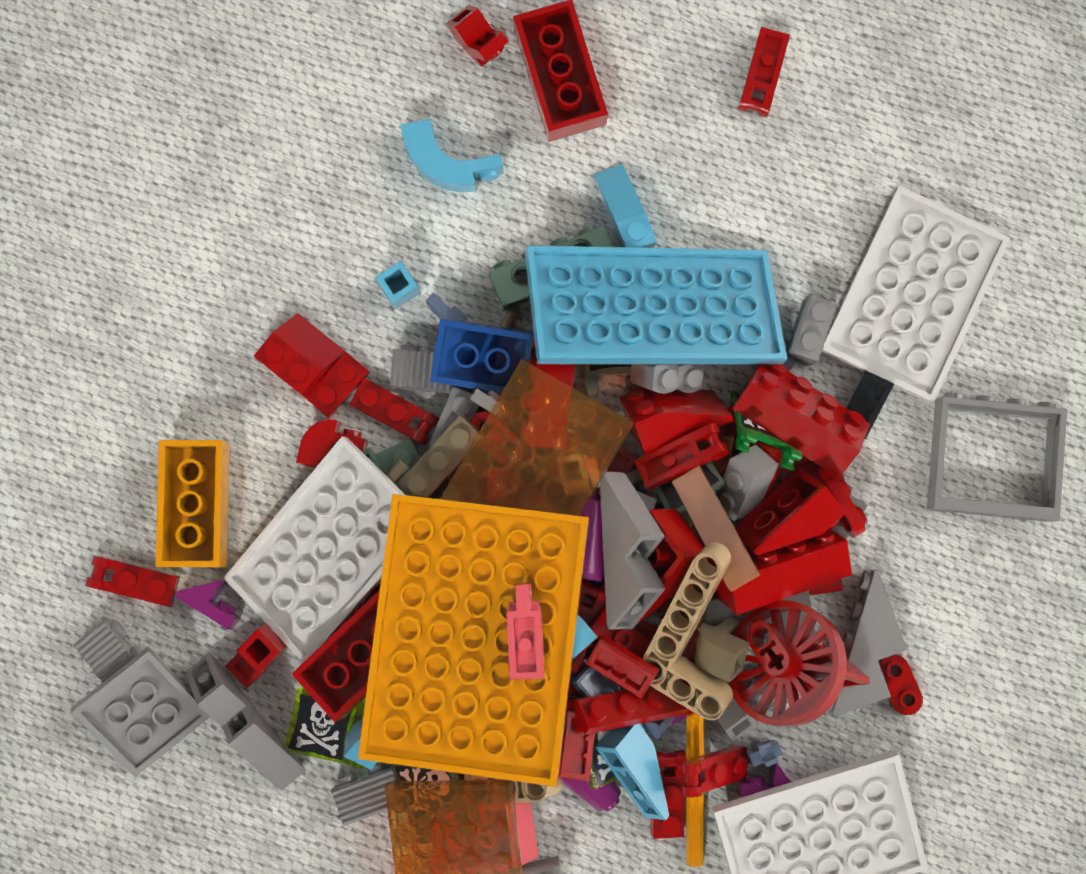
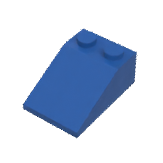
M440 319L430 382L485 391L491 390L497 393L524 397L534 334L530 331Z

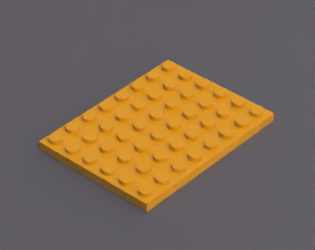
M392 494L358 759L557 786L589 517ZM531 584L532 601H540L545 678L510 680L506 611H509V602H516L515 585Z

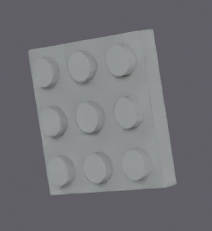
M149 647L145 648L71 707V714L134 777L210 718L197 705L193 693Z

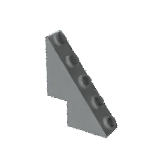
M601 471L599 475L608 629H633L666 589L647 559L665 536L626 474Z
M878 570L863 571L859 582V588L863 589L860 601H854L850 613V618L854 619L851 631L846 630L842 640L846 651V658L869 677L870 684L842 688L834 704L827 710L828 714L833 717L891 697L878 660L907 650Z
M212 654L206 655L185 673L197 705L222 727L228 744L282 791L306 771Z

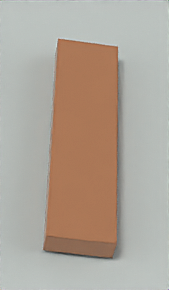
M698 465L673 480L672 484L705 546L711 542H718L728 548L731 561L722 577L728 589L732 592L760 576L703 469Z

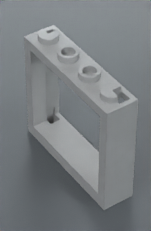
M945 393V397L936 399L927 510L1043 522L1060 521L1067 409L1056 408V404L1050 402H1037V406L1026 405V400L1015 398L1007 399L1006 403L995 402V397L978 395L976 400L964 399L963 393ZM948 410L1048 420L1041 507L942 497Z

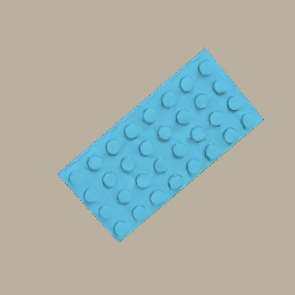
M527 246L525 258L537 364H784L787 360L767 250Z

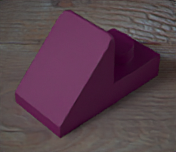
M226 580L178 591L175 595L179 600L228 630L234 629L241 619L234 614L236 608L223 600H220L218 603L215 602L225 586Z
M778 763L771 765L769 784L765 783V778L746 775V780L737 781L736 793L740 797H745L790 783L791 781Z

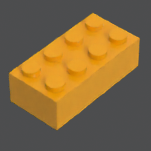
M159 440L155 567H227L230 443L223 440Z

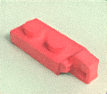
M531 584L515 585L516 602H509V611H506L510 680L545 678L540 601H532Z

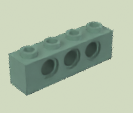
M595 225L580 230L578 232L579 236L568 240L567 237H561L550 243V246L613 247L605 227L596 228ZM525 253L521 255L522 259L511 263L510 260H505L493 266L494 270L489 272L503 311L530 301L528 283L520 284L515 280L517 273L527 271Z

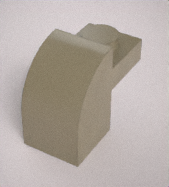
M731 617L726 618L719 625L711 626L704 622L702 623L693 657L695 663L702 670L728 683L743 671L750 644L733 636L740 621Z

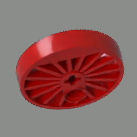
M782 600L756 608L737 626L733 636L749 642L750 648L756 655H746L745 661L762 665V667L739 673L728 683L732 689L734 700L746 714L759 722L773 726H799L816 720L834 704L845 681L847 659L839 632L825 616L807 605ZM789 611L785 631L781 612ZM802 611L807 613V616L798 630L800 613ZM771 617L772 624L764 622ZM818 622L822 628L808 639L815 624ZM769 631V639L764 643L765 634ZM826 638H828L830 643L829 647L812 651ZM832 656V667L808 664V662ZM803 670L829 673L830 675L819 682ZM761 677L747 690L745 689L744 681ZM804 681L813 686L814 688L809 690ZM765 689L757 706H755L751 700ZM775 698L773 715L771 718L766 715V712ZM788 698L789 708L786 710V703Z

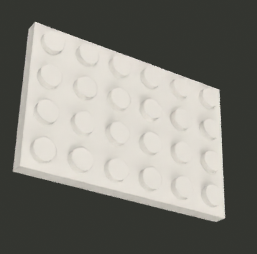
M899 185L836 314L830 331H828L829 336L825 338L826 342L823 344L824 348L821 351L863 372L867 370L894 383V387L927 403H934L1011 238Z
M343 436L224 577L228 584L302 662L310 657L350 619L381 583L392 494L405 495L348 438Z
M896 750L712 807L730 874H915L928 869L900 756Z

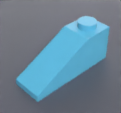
M623 164L595 173L596 183L620 246L654 248L657 242Z
M642 724L608 730L595 748L643 816L666 820L669 817L655 745L647 735L646 728Z

